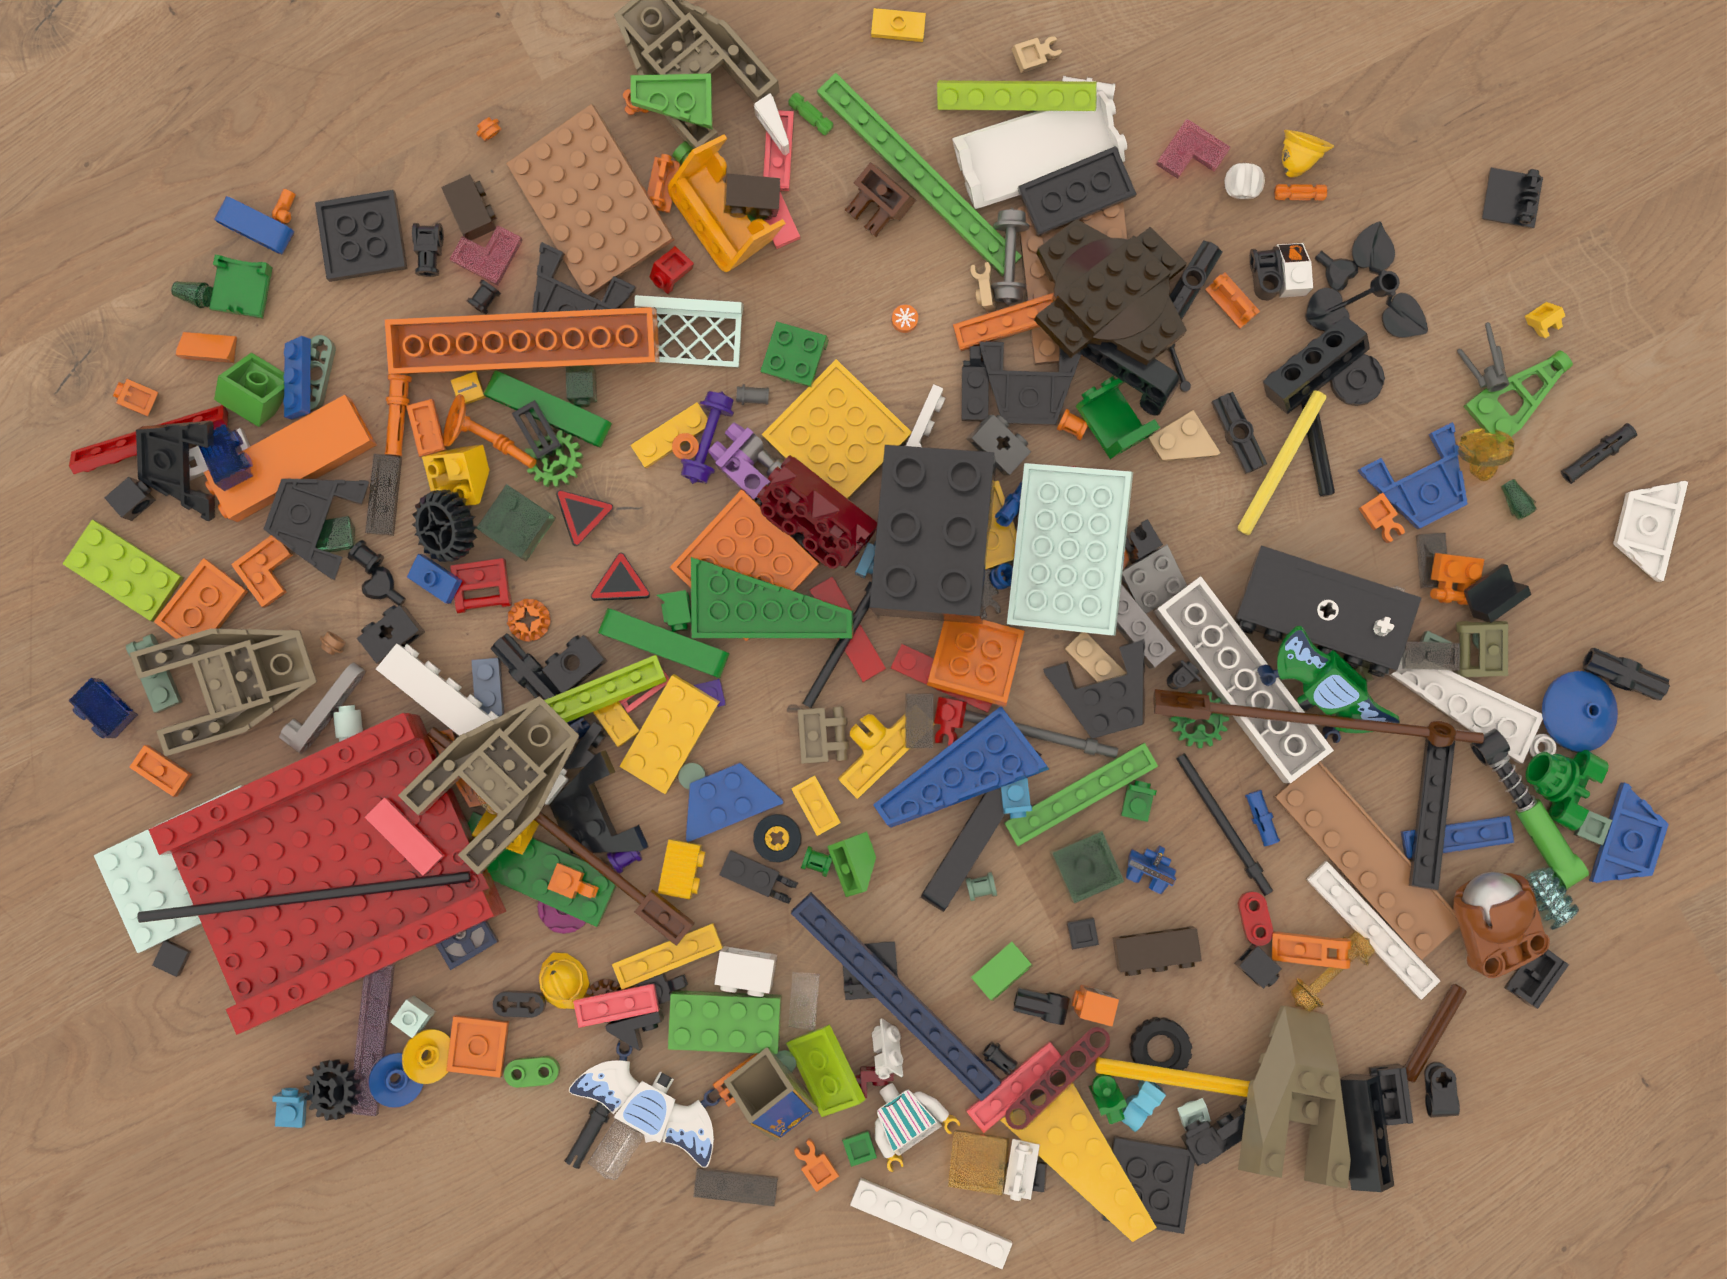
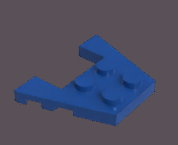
M1453 422L1428 434L1441 460L1397 482H1394L1382 458L1358 469L1359 474L1380 494L1384 493L1391 505L1416 529H1420L1468 504L1463 473L1460 471L1459 449L1455 442L1454 432L1456 431Z

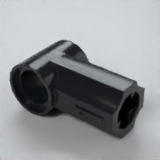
M1018 987L1013 1011L1041 1017V1020L1053 1024L1065 1025L1070 997L1051 992L1045 994Z

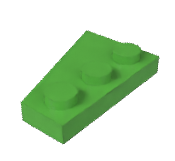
M711 73L630 75L631 103L633 106L713 130Z

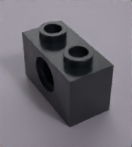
M585 635L573 637L566 644L568 648L560 655L556 652L545 661L547 666L542 670L561 693L579 686L608 661L589 637ZM572 656H577L580 660V665L576 670L571 671L567 666L568 659Z

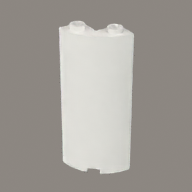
M1102 90L1097 92L1096 111H1036L952 138L958 165L963 173L965 187L974 208L978 209L1020 195L1017 189L1019 185L1114 146L1117 147L1122 161L1125 162L1124 150H1127V142L1123 134L1120 135L1114 127L1113 115L1116 114L1113 100L1108 99Z

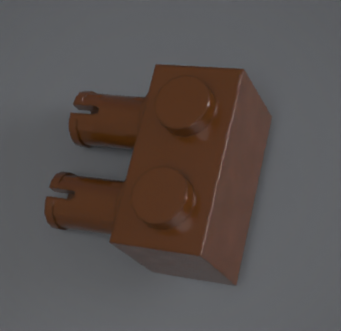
M870 162L854 182L859 187V193L844 210L858 220L869 204L876 202L879 209L864 227L877 237L890 219L900 221L916 202V199L878 166Z

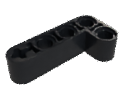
M1102 342L1101 345L1090 343L1080 351L1085 358L1141 392L1143 395L1139 404L1146 413L1153 416H1158L1162 412L1180 383V377L1177 372L1162 362L1154 359L1146 366L1117 350V345L1112 342Z

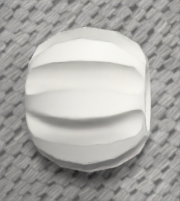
M1235 164L1226 173L1224 180L1225 189L1228 195L1233 198L1253 199L1264 188V173L1255 164Z

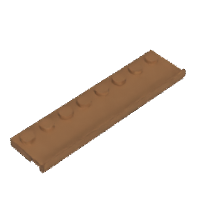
M1321 761L1292 783H1288L1274 796L1277 802L1421 961L1459 927L1454 910L1437 891L1409 886L1411 862Z

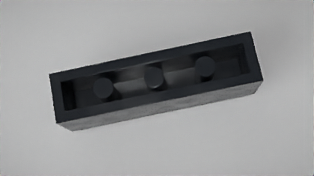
M1349 1074L1340 1078L1351 1159L1349 1170L1351 1190L1383 1192L1394 1186L1380 1075Z

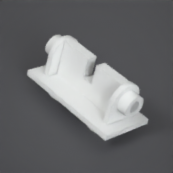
M881 1018L880 1026H876L872 1032L874 1052L878 1054L874 1056L875 1073L879 1075L880 1079L889 1078L891 1073L903 1077V1057L899 1041L901 1039L900 1032L896 1026Z
M1012 1139L1004 1194L1010 1195V1199L1021 1201V1198L1031 1200L1040 1144Z

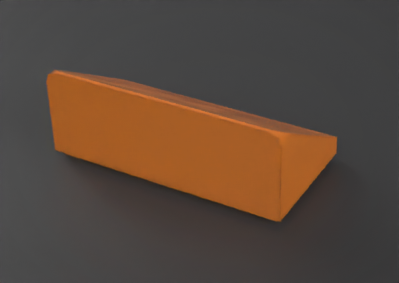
M183 332L176 349V356L181 359L234 363L237 337Z

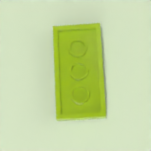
M91 520L63 562L64 566L152 622L161 613L184 578L95 520Z

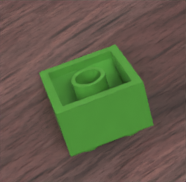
M251 352L218 376L214 400L260 427L276 414L283 403L284 372Z

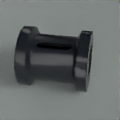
M481 279L478 290L472 298H468L466 301L486 315L488 313L487 308L495 297H499L501 293Z
M364 540L356 543L349 551L347 557L349 560H355L364 567L368 575L372 574L374 569L379 567L384 560V556L376 554L368 548Z

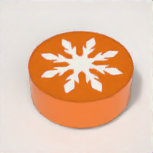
M910 305L898 306L892 314L893 327L902 333H908L915 329L918 323L917 311Z

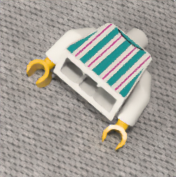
M893 1083L880 1090V1094L886 1104L877 1110L878 1118L875 1121V1141L883 1156L887 1158V1168L891 1172L894 1171L891 1164L892 1161H899L901 1167H903V1157L901 1154L943 1126L948 1134H952L949 1128H947L948 1123L951 1121H955L960 1126L957 1118L949 1115V1112L937 1099L925 1093H912L908 1089L899 1094Z

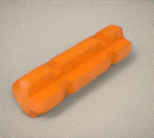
M1278 184L1274 189V197L1276 200H1286V198H1289V200H1311V198H1314V200H1325L1327 197V186L1316 184V187H1313L1312 184H1291L1288 187L1287 184Z

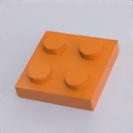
M459 1015L453 1016L446 1071L500 1078L503 1074L509 1021Z

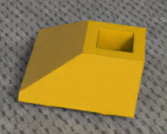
M483 445L459 447L422 457L431 491L446 489L451 492H458L459 497L466 498L465 505L467 506L480 503L490 471Z

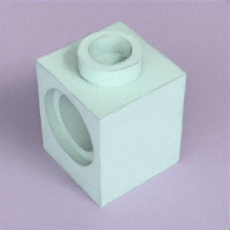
M412 996L405 1000L390 1023L413 1038L425 1028L436 1011L416 996Z

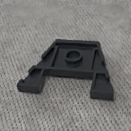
M541 242L532 313L619 309L635 292L636 287L613 276L602 301L554 279L565 254Z
M979 342L999 415L1012 424L1056 425L1082 354L1078 352L1070 358L1059 347L1058 372L1004 371V342Z
M202 421L152 425L136 429L138 479L166 497L171 495L178 499L184 508L196 510L201 514L200 517L206 521L214 519L215 496L190 489L189 443L206 448L214 445L213 422Z
M281 479L263 529L328 578L335 581L343 557L317 549V543L334 497L362 506L370 482L366 480Z
M1144 639L1119 647L1127 671L1123 675L1076 687L1068 661L1043 669L1047 678L1092 739L1141 726L1145 723Z
M601 751L589 761L549 806L558 826L592 853L642 851L649 846L640 825L617 834L595 786L596 781L615 773L607 751ZM569 849L571 854H576L571 849Z

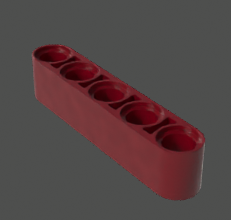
M1094 1027L1083 1035L1008 1108L1005 1115L1008 1125L1013 1129L1023 1130L1040 1116L1098 1057H1101L1110 1046L1108 1032L1103 1028ZM1095 1033H1100L1106 1038V1042L1101 1048H1095L1090 1044V1038ZM1075 1052H1081L1086 1057V1062L1081 1067H1074L1070 1062V1058ZM1055 1071H1061L1066 1075L1064 1085L1057 1087L1051 1083L1050 1078ZM1036 1090H1042L1046 1094V1101L1041 1106H1036L1031 1102V1095ZM1016 1109H1021L1026 1114V1120L1021 1125H1015L1011 1121V1114Z

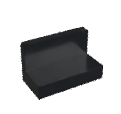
M1506 564L1499 565L1464 590L1473 618L1492 623L1531 596L1529 586L1513 582L1509 567Z

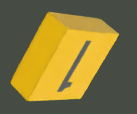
M476 371L451 380L455 395H463L466 405L486 398L483 395L484 391Z

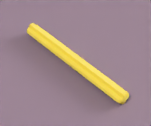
M1313 391L1238 525V530L1241 533L1250 535L1326 400V395L1322 392Z

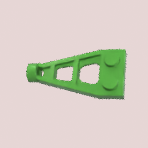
M1558 350L1548 360L1509 377V385L1506 388L1496 392H1489L1485 388L1463 407L1498 447L1524 426L1560 376L1569 370L1573 363L1566 353ZM1536 374L1543 382V386L1535 395L1531 396L1522 385V381ZM1510 390H1515L1523 399L1522 407L1513 416L1509 415L1498 402V397Z

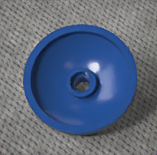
M1573 671L1559 676L1550 684L1543 698L1542 717L1547 732L1557 744L1575 752H1582L1583 750L1592 751L1604 745L1612 736L1617 724L1618 707L1611 688L1604 680L1590 672Z

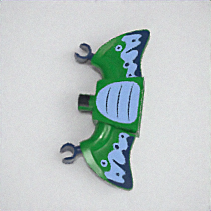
M1302 626L1293 628L1281 643L1277 654V670H1273L1270 665L1266 664L1259 666L1257 669L1262 683L1266 686L1273 685L1276 678L1279 677L1281 680L1295 679L1302 682L1304 694L1297 698V702L1304 711L1317 705L1326 715L1335 713L1338 717L1400 723L1398 715L1381 707L1371 698L1367 690V681L1334 650L1329 654L1318 650ZM1325 726L1322 730L1325 739H1327L1329 734L1335 733L1332 736L1333 743H1338L1341 740L1339 731L1345 733L1373 732Z

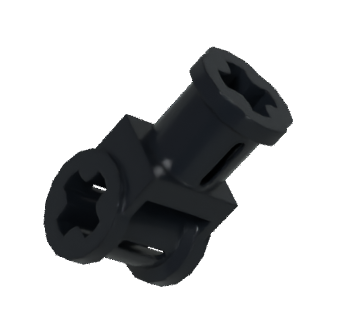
M413 223V251L418 255V268L415 269V274L423 277L439 276L437 256H442L444 242L442 224L436 223L435 226H420L419 223Z

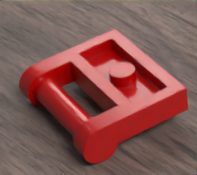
M504 558L450 565L451 573L462 580L454 596L458 614L466 613L468 609L497 605L509 607L512 605ZM499 587V595L465 599L464 592Z

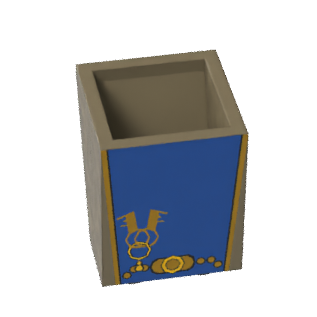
M768 1047L724 1081L749 1124L775 1142L818 1109V1106L804 1085Z

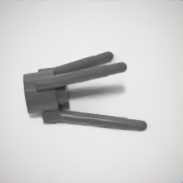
M1487 322L1485 323L1494 365L1484 369L1485 374L1482 376L1462 349H1458L1457 353L1478 380L1480 388L1487 387L1489 392H1496L1506 388L1509 385V380L1505 372L1501 347L1496 346L1491 324Z

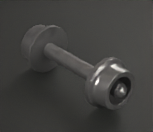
M1011 208L999 211L997 222L993 225L994 229L1006 232L1004 282L992 283L991 289L994 290L995 301L1006 303L1007 305L1021 302L1023 291L1027 289L1026 284L1014 282L1016 232L1028 230L1029 224L1026 223V213L1024 211Z

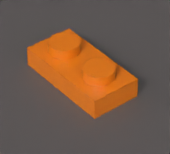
M149 745L142 747L129 767L173 797L179 795L192 775Z

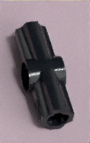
M1202 241L1169 296L1181 320L1223 253L1212 242ZM1194 276L1198 280V285H1190L1186 277Z
M1234 392L1227 393L1213 400L1211 404L1225 431V439L1232 446L1244 474L1267 465L1254 437L1253 426L1246 420ZM1235 427L1243 429L1245 433L1244 439L1235 437L1233 433Z
M508 633L500 637L490 648L509 669L510 675L523 688H527L534 698L540 696L543 700L561 694L559 689L542 670V665L530 653H526Z
M1591 648L1583 660L1584 670L1609 680V683L1617 688L1635 691L1656 701H1661L1670 687V679L1644 669L1643 665L1639 662L1624 657L1618 658L1597 648Z

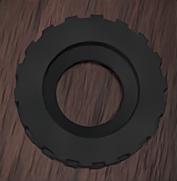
M1152 1017L1153 1019H1146L1135 1028L1136 1031L1132 1033V1040L1129 1044L1131 1049L1130 1055L1134 1063L1182 1071L1185 1068L1187 1069L1188 1062L1192 1058V1043L1189 1040V1035L1178 1023L1165 1017ZM1157 1035L1169 1037L1174 1044L1173 1055L1164 1062L1154 1061L1147 1051L1149 1041Z

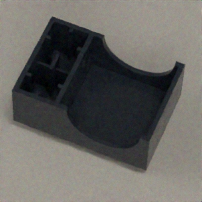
M885 445L870 609L875 615L983 624L985 566L992 522L996 476L994 452Z

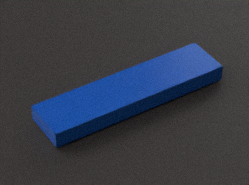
M1510 816L1447 824L1443 853L1514 843ZM1415 829L1401 831L1404 855L1407 858H1412Z

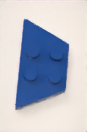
M741 762L709 774L690 783L686 840L690 842L784 803L783 799L766 786L761 779L750 772Z
M1620 782L1609 816L1612 822L1603 845H1600L1589 879L1590 882L1600 883L1602 881L1623 880L1632 877L1653 876L1669 824L1660 815L1656 814L1652 807L1632 791V787L1625 782Z

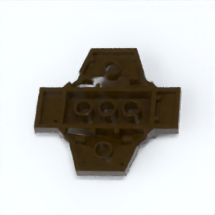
M1075 219L1038 248L1036 254L1050 282H1054L1055 287L1053 302L1035 316L1034 321L1070 358L1090 343L1101 345L1102 342H1112L1117 345V350L1147 366L1185 335L1187 329L1169 297V280L1181 272L1187 263L1151 227L1139 236H1133L1130 239L1110 238Z

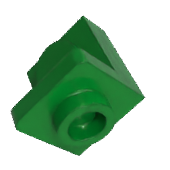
M1135 780L1134 785L1127 784L1120 816L1148 822L1153 796H1156L1157 790L1150 789V783Z

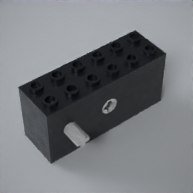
M1261 545L1256 553L1234 620L1243 632L1253 634V631L1264 634V639L1279 643V640H1284L1296 626H1302L1318 650L1325 654H1329L1334 650L1352 668L1357 669L1358 666L1369 669V674L1384 678V675H1390L1398 670L1422 598ZM1322 609L1326 610L1325 615L1328 616L1327 618L1323 617L1324 612L1321 611Z

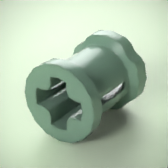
M989 872L984 877L975 879L965 878L971 901H975L977 897L990 894L993 897L997 896L992 872Z

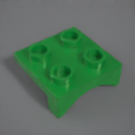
M215 254L213 265L217 267L209 309L263 319L273 267L266 262H246Z
M776 321L760 372L777 377L783 382L789 381L790 384L798 383L812 387L823 350H826L829 342L827 335Z

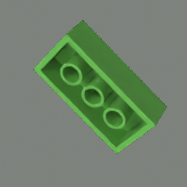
M675 990L670 995L668 1049L760 1053L768 1047L774 1054H778L782 995L764 994L763 997L748 995L747 993Z

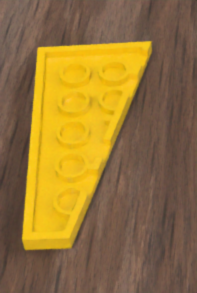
M1074 1084L1068 1087L1040 1116L1023 1130H1016L1010 1127L1005 1117L1000 1120L1022 1141L1040 1144L1038 1156L1132 1242L1156 1229L1154 1222ZM1046 1094L1031 1102L1036 1106H1041L1046 1101ZM1021 1109L1011 1114V1121L1015 1125H1021L1026 1120V1114Z

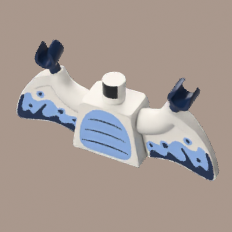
M621 1040L618 1041L616 1046L619 1061L603 1062L588 1069L569 1087L571 1094L596 1100L613 1114L618 1110L614 1118L660 1143L663 1137V1142L682 1148L701 1167L704 1168L709 1165L714 1138L712 1123L705 1108L707 1106H715L721 1101L722 1097L717 1099V1101H712L709 1098V1093L715 1090V1088L709 1089L704 1094L702 1101L697 1100L689 1106L676 1104V1099L666 1094L674 1080L671 1077L659 1072L652 1086L643 1081L638 1083L632 1077L629 1070L630 1062L627 1061V1058L632 1053L633 1047L629 1045V1050L622 1051L620 1049Z

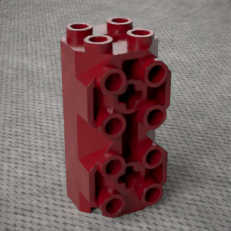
M791 455L785 459L780 468L777 466L768 477L770 481L769 486L766 484L757 495V498L762 502L760 507L762 515L787 535H794L796 532L802 533L805 537L803 540L804 548L831 569H836L838 566L847 568L877 531L878 522Z

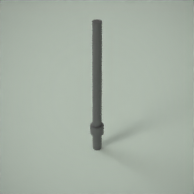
M966 710L964 721L978 724L988 715ZM1014 722L1024 736L1084 750L1085 754L1093 756L1096 753L1113 758L1117 757V747L1098 743L1096 739L1087 737V740Z

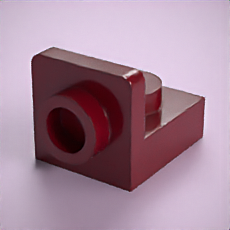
M861 1066V1074L855 1075L865 1098L868 1097L867 1082H872L873 1086H885L889 1084V1081H894V1073L889 1074L890 1076L887 1079H880L879 1075L875 1073V1066Z

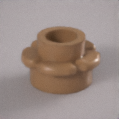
M327 631L325 636L320 637L322 642L321 648L327 653L335 655V653L343 652L342 648L346 642L338 635Z

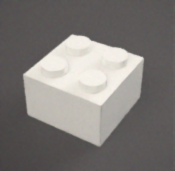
M724 946L719 953L714 985H720V990L736 992L739 988L748 990V995L763 997L764 993H770L772 988L777 955Z

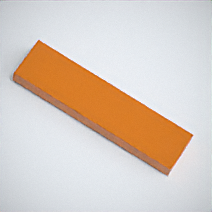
M1054 293L953 324L960 351L970 349V346H979V342H993L1040 327L1034 321L1035 316L1053 302Z

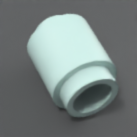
M355 705L338 707L339 712L333 713L336 738H339V742L363 731L361 710H355Z

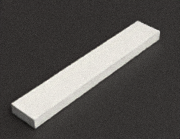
M1324 861L1306 879L1418 999L1422 1000L1440 982L1436 975L1327 861Z

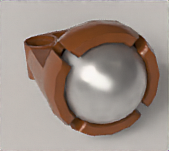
M1499 872L1483 873L1468 881L1456 891L1453 909L1468 954L1467 964L1474 971L1487 978H1497L1535 960L1549 948L1550 940L1543 929L1534 889L1523 876Z

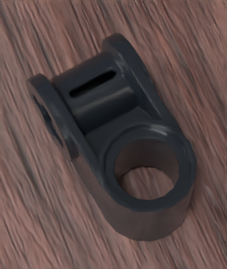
M1278 246L1273 247L1272 250L1257 251L1256 249H1251L1249 262L1255 295L1261 300H1272L1283 285L1280 249ZM1263 281L1271 282L1274 285V289L1269 290L1265 288Z
M1440 1062L1430 1063L1424 1070L1425 1105L1428 1116L1430 1118L1459 1116L1460 1104L1457 1095L1455 1073Z

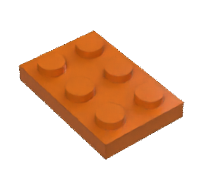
M203 558L154 622L175 639L211 628L220 629L248 593V590L208 559Z

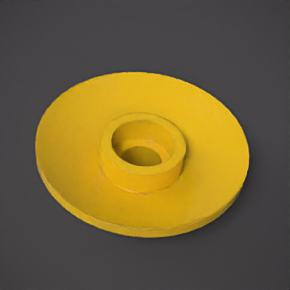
M426 1029L418 1032L407 1042L402 1054V1066L406 1075L411 1080L420 1084H431L442 1079L448 1073L446 1069L450 1037L440 1030ZM428 1050L427 1057L422 1059L423 1052Z

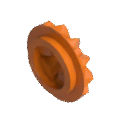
M523 599L514 603V606L508 612L507 625L511 633L518 639L535 641L543 637L548 631L550 614L546 606L535 599ZM529 612L530 616L539 617V619L531 622L530 630L527 624L518 622L525 618V613Z

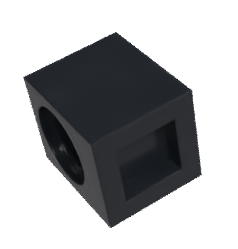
M127 477L104 497L121 518L133 521L156 501L150 494L152 489L149 485L131 477Z
M1251 944L1234 963L1263 989L1266 986H1272L1280 977L1278 973L1282 969L1255 944Z

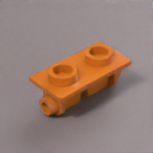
M662 154L661 158L655 157L647 194L657 211L670 213L672 199L668 192V184L680 168V164L677 161L671 160L672 156Z
M1225 272L1222 275L1220 274L1205 289L1239 329L1260 312Z

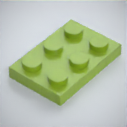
M830 1024L793 1038L786 1043L790 1053L796 1059V1065L812 1099L818 1106L821 1117L859 1105L866 1100Z

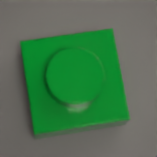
M869 1130L842 1139L851 1167L877 1158Z

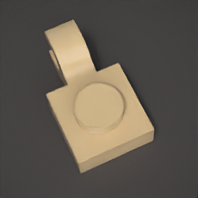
M988 262L985 263L986 270L983 274H978L976 266L971 265V274L979 281L980 289H976L978 305H982L986 312L997 310L994 290L991 289L992 268Z

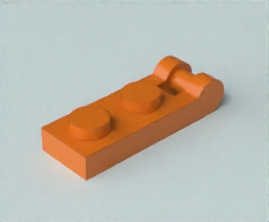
M1284 932L1273 933L1272 960L1340 969L1350 968V959L1348 958V950L1351 949L1350 939ZM1329 948L1337 949V957H1329Z

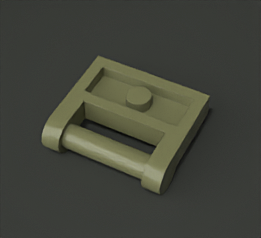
M1457 622L1459 665L1456 667V674L1462 677L1508 676V622ZM1470 633H1478L1479 666L1470 665Z

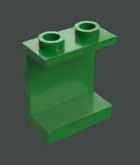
M1114 376L1101 383L1100 389L1097 390L1094 386L1081 395L1083 400L1076 405L1077 410L1110 460L1147 439L1160 429L1155 419L1142 425L1118 388L1124 382L1119 378L1115 379Z

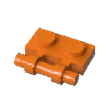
M1435 553L1431 580H1437L1439 584L1438 589L1434 588L1431 590L1430 597L1437 599L1441 603L1455 601L1460 605H1468L1464 590L1481 579L1485 559ZM1453 582L1458 583L1457 591L1452 589Z

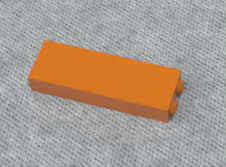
M343 395L205 471L204 474L208 480L205 484L210 493L218 498L220 502L218 509L223 517L239 522L273 503L281 479H317L377 446L353 400Z

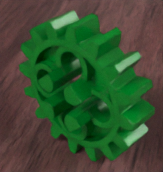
M1196 690L1195 694H1202V691ZM1207 692L1205 694L1209 695L1210 702L1220 703V697L1214 700L1211 699L1212 692ZM1211 713L1209 720L1202 719L1203 723L1212 725L1213 731L1210 734L1205 732L1203 724L1195 725L1193 733L1188 734L1185 727L1187 724L1194 723L1196 721L1194 719L1175 716L1169 718V721L1176 724L1171 731H1179L1178 741L1186 738V746L1191 747L1196 742V747L1202 748L1203 742L1208 747L1213 746V738L1217 741L1222 739L1219 732H1226L1228 730L1223 726V722L1229 721V717Z

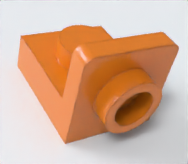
M126 379L124 384L118 382L113 397L117 398L115 404L148 417L158 392Z

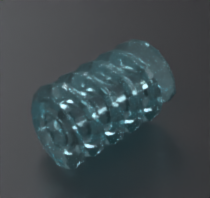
M1547 867L1533 871L1524 878L1529 881L1536 892V902L1542 901L1538 911L1548 910L1543 919L1545 921L1554 919L1553 924L1550 926V929L1554 930L1572 920L1578 913L1579 907L1576 904H1571L1573 901L1572 897L1565 895L1567 890L1564 886H1559V877H1552L1554 870Z

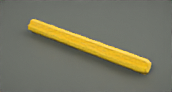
M1100 1057L1095 1061V1071L1098 1074L1243 1097L1248 1095L1250 1081Z

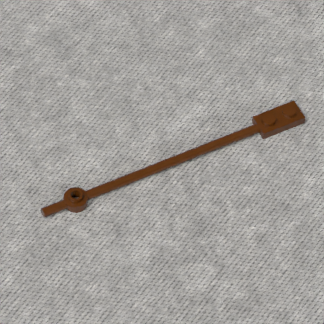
M1155 689L1153 695L1154 714L1167 717L1178 716L1194 720H1209L1210 714L1214 713L1426 737L1436 747L1450 746L1454 741L1482 744L1484 740L1483 733L1456 730L1452 725L1443 721H1433L1427 727L1210 702L1209 695Z
M435 727L427 734L444 749L453 742ZM542 812L534 819V821L636 901L639 906L634 913L676 946L695 924L694 921L652 889L647 896Z

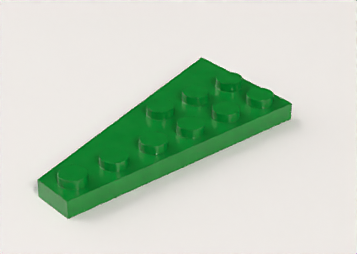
M691 557L692 638H853V610Z

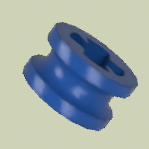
M1003 563L991 570L990 581L994 587L1002 590L1011 586L1013 566Z

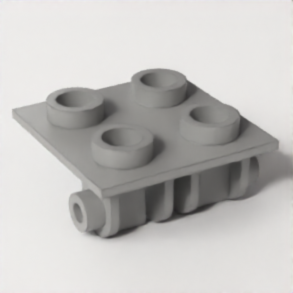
M1167 544L1136 561L1129 567L1124 568L1122 571L1123 583L1127 584L1134 600L1145 614L1162 605L1187 586Z

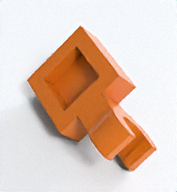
M557 863L547 889L575 899L577 892L588 898H595L599 887L582 881L585 873Z

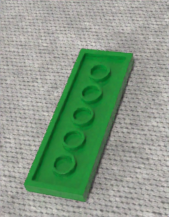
M472 813L468 822L471 833L477 827L483 816L482 814ZM533 837L523 855L505 849L487 867L493 881L596 927L600 925L616 888V885L583 859ZM557 863L585 873L582 881L599 887L596 897L588 898L577 892L575 899H571L547 889Z

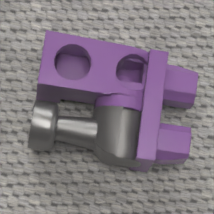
M732 423L726 430L725 435L733 441V444L726 449L717 441L710 447L708 452L716 461L717 468L756 501L759 499L757 495L766 484L769 486L770 481L756 470L753 465L756 461L760 462L768 468L767 475L770 476L777 466L780 468L784 461L782 459L775 461L764 449L761 439L748 427L744 429L738 424Z

